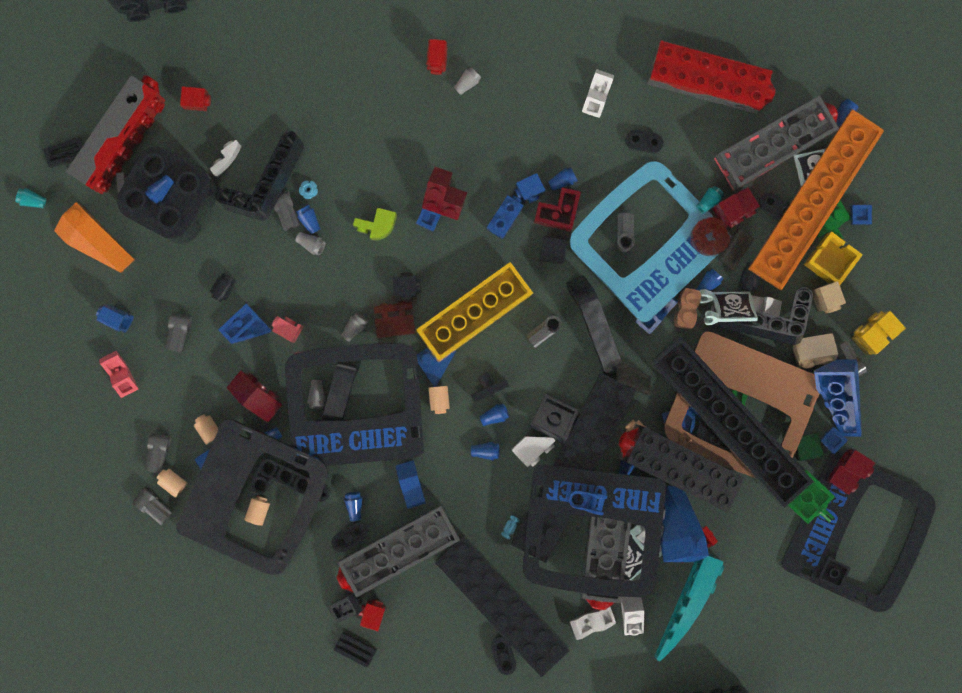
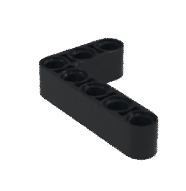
M294 131L283 133L252 195L224 187L217 192V201L230 212L259 221L268 219L304 149L302 140Z
M584 275L566 282L571 297L580 309L604 374L610 376L624 370L594 288Z
M803 287L796 291L789 319L756 312L757 321L717 322L712 325L718 328L797 345L802 341L806 330L813 293L810 289ZM713 305L711 311L716 312L715 306ZM796 314H799V315H801L803 318H798V317H796L795 315H796ZM757 322L760 326H756L753 323ZM772 327H778L780 330H774ZM792 331L798 332L799 335H794Z

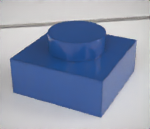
M872 205L851 206V225L872 224Z
M422 209L416 224L434 232L441 215Z
M831 427L820 439L821 443L832 454H835L848 441L834 427Z

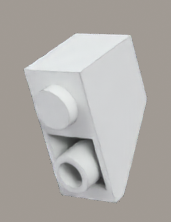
M525 436L511 450L527 467L529 465L533 467L540 461L541 458L539 456L544 451L547 454L555 446L553 443L556 440L552 437Z
M622 597L621 609L624 635L643 634L644 608L642 598Z

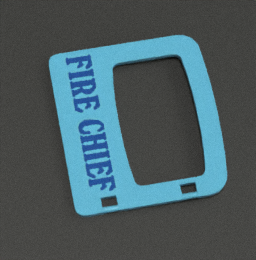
M654 161L645 164L593 209L571 234L570 246L573 252L639 321L648 322L731 242L732 238L730 233L714 219L709 211L702 214L696 208L699 201L672 175L666 166ZM669 177L676 186L671 188L664 180ZM651 180H656L688 213V218L679 230L650 259L630 275L622 278L589 245L588 239L603 221L626 199ZM708 220L716 227L714 231L705 224Z

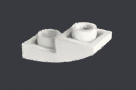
M237 140L227 142L223 146L224 149L221 150L225 158H219L212 163L213 166L210 170L217 178L236 159L241 149V145Z

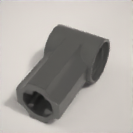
M289 190L281 193L274 207L279 215L284 231L300 226Z
M620 213L617 214L616 248L618 251L626 253L631 250L635 243L634 214ZM624 238L629 240L630 246L623 247L620 240Z
M174 312L171 314L168 323L170 330L165 349L182 353L186 335L189 333L192 325L191 316Z
M549 316L525 336L537 348L561 329L562 322L557 316ZM550 319L558 321L557 329L551 330L548 328L547 323Z
M848 340L836 345L838 359H857L859 376L867 372L863 361L859 357L857 358Z
M156 433L150 434L147 444L149 451L144 470L154 473H160L163 470L165 456L171 445L170 436Z
M147 487L132 502L137 509L150 515L160 525H163L173 513Z

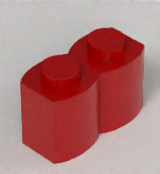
M428 40L426 64L427 70L431 71V74L441 75L442 72L446 71L448 47L445 40Z

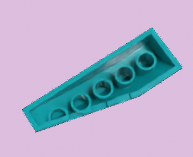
M709 555L694 562L654 655L656 660L661 661L678 644L699 616L710 593H714L717 583H715L717 576H721L724 570L721 559Z

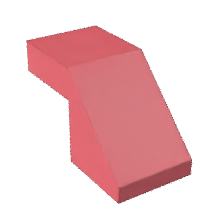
M117 351L99 359L100 365L110 376L112 387L121 398L138 390V386L126 362Z

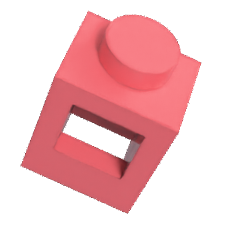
M277 316L272 323V327H274L272 331L295 343L304 326L300 324L294 326L296 322L290 318L285 317V319Z

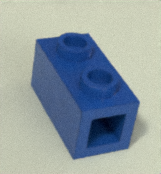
M507 195L487 226V230L503 240L523 209L522 200L514 195L512 197Z

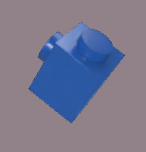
M536 173L517 182L514 191L517 197L522 199L524 203L527 201L532 203L539 199V195L545 192V188Z

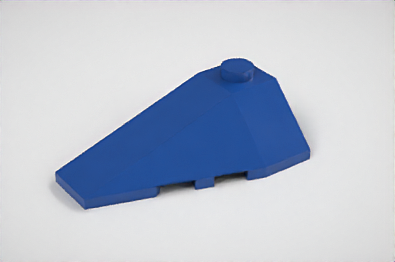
M837 359L814 371L816 389L819 394L821 393L826 408H829L839 432L843 436L861 437L857 359Z
M666 486L665 519H663L662 523L664 530L660 542L663 562H697L708 557L706 537L686 492L675 486Z

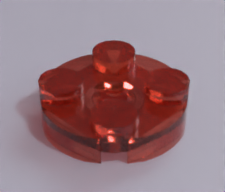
M714 217L698 221L691 231V246L702 255L716 256L724 251L729 244L730 235L726 229L727 226L724 222ZM711 232L713 233L712 237L715 239L708 241L706 234Z

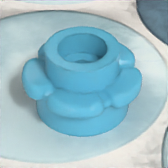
M308 180L303 181L299 188L300 195H303L305 199L315 197L318 193L316 183L313 181L309 182Z

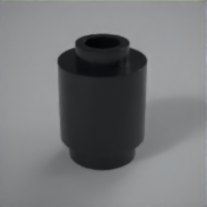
M747 262L746 266L743 267L739 285L742 286L741 289L753 292V289H758L761 277L748 269L752 263Z
M222 273L221 277L218 276L209 291L212 293L211 297L219 302L222 300L227 301L235 287L236 280Z

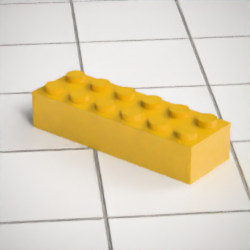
M509 262L416 329V332L436 360L440 362L529 298L533 292L512 263Z

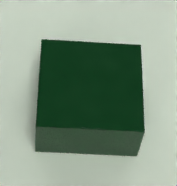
M819 433L802 435L796 450L798 461L824 456Z

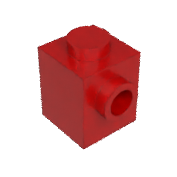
M182 86L180 106L185 110L207 112V106L211 104V95H209L208 91L205 88Z
M372 599L366 605L362 604L361 608L363 611L359 614V616H362L360 626L379 631L386 606L383 605L382 601Z

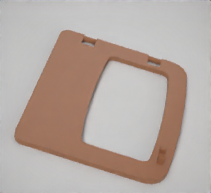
M704 332L700 336L695 352L728 388L760 400L790 417V424L781 446L790 451L789 455L793 458L812 414L813 407L819 397L816 389L815 375L715 333ZM677 393L664 424L666 437L721 466L754 477L733 453L709 444L683 430L682 422L689 405ZM807 394L813 396L809 407L803 404Z

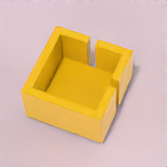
M830 232L823 237L816 247L817 250L812 252L803 265L827 283L831 284L838 281L839 285H841L863 254L849 244L840 249L839 247L844 245L845 241L833 232Z
M891 311L875 312L867 319L869 322L865 326L861 325L853 332L855 335L851 339L865 355L878 354L890 343L887 340L888 336L893 340L906 328Z

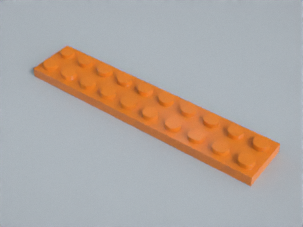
M853 109L850 111L748 268L750 271L779 290L784 288L883 134L884 130Z

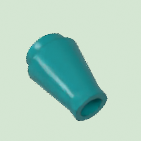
M716 186L708 188L701 201L696 205V208L702 214H705L723 201L724 193Z
M19 188L15 202L19 203L20 206L43 209L47 198L27 188Z

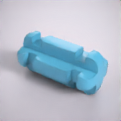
M513 515L510 516L511 519L507 521L504 532L501 533L507 539L511 538L510 535H513L517 522L520 521L519 518Z

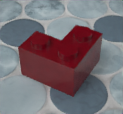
M435 166L427 184L422 208L458 220L468 192L451 187L450 182L453 172Z
M562 187L557 206L539 202L534 224L571 232L581 192Z
M747 187L718 203L712 210L724 228L727 226L732 228L744 221L743 216L747 219L756 214L755 209L760 206Z
M241 370L226 388L242 406L266 422H269L282 406L278 400L279 396L271 389L269 392L266 391V387L257 381L258 378L252 373L246 374Z
M846 449L826 481L845 494L854 493L859 486V479L869 478L875 469L873 467L875 462L855 449Z

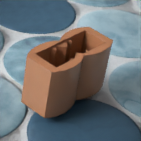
M685 288L681 291L678 298L679 309L674 318L675 327L688 330L694 327L697 320L696 309L701 300L699 290Z

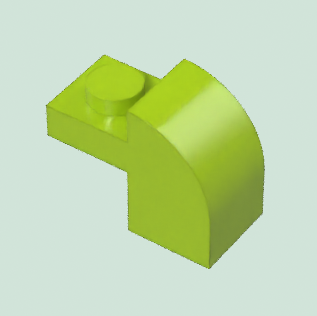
M377 208L374 223L355 218L353 226L360 233L368 234V231H370L371 240H381L392 232L397 214L396 212Z

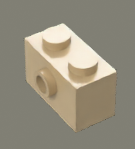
M838 281L811 290L818 312L831 313L840 310V305L846 303Z
M833 333L803 338L799 344L792 346L797 368L804 367L808 369L819 364L827 365L838 357Z

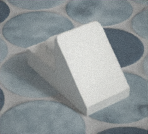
M751 295L756 312L780 316L782 301L770 297L763 298Z

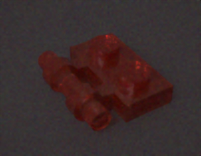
M398 301L395 304L381 303L379 306H374L375 314L382 313V318L375 319L377 338L416 334L413 314L406 315L405 310L413 309L412 301ZM399 311L400 316L389 317L388 312Z

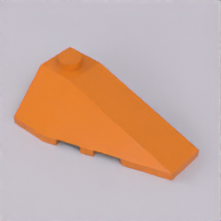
M74 203L61 216L54 230L67 245L120 273L135 260L80 203Z

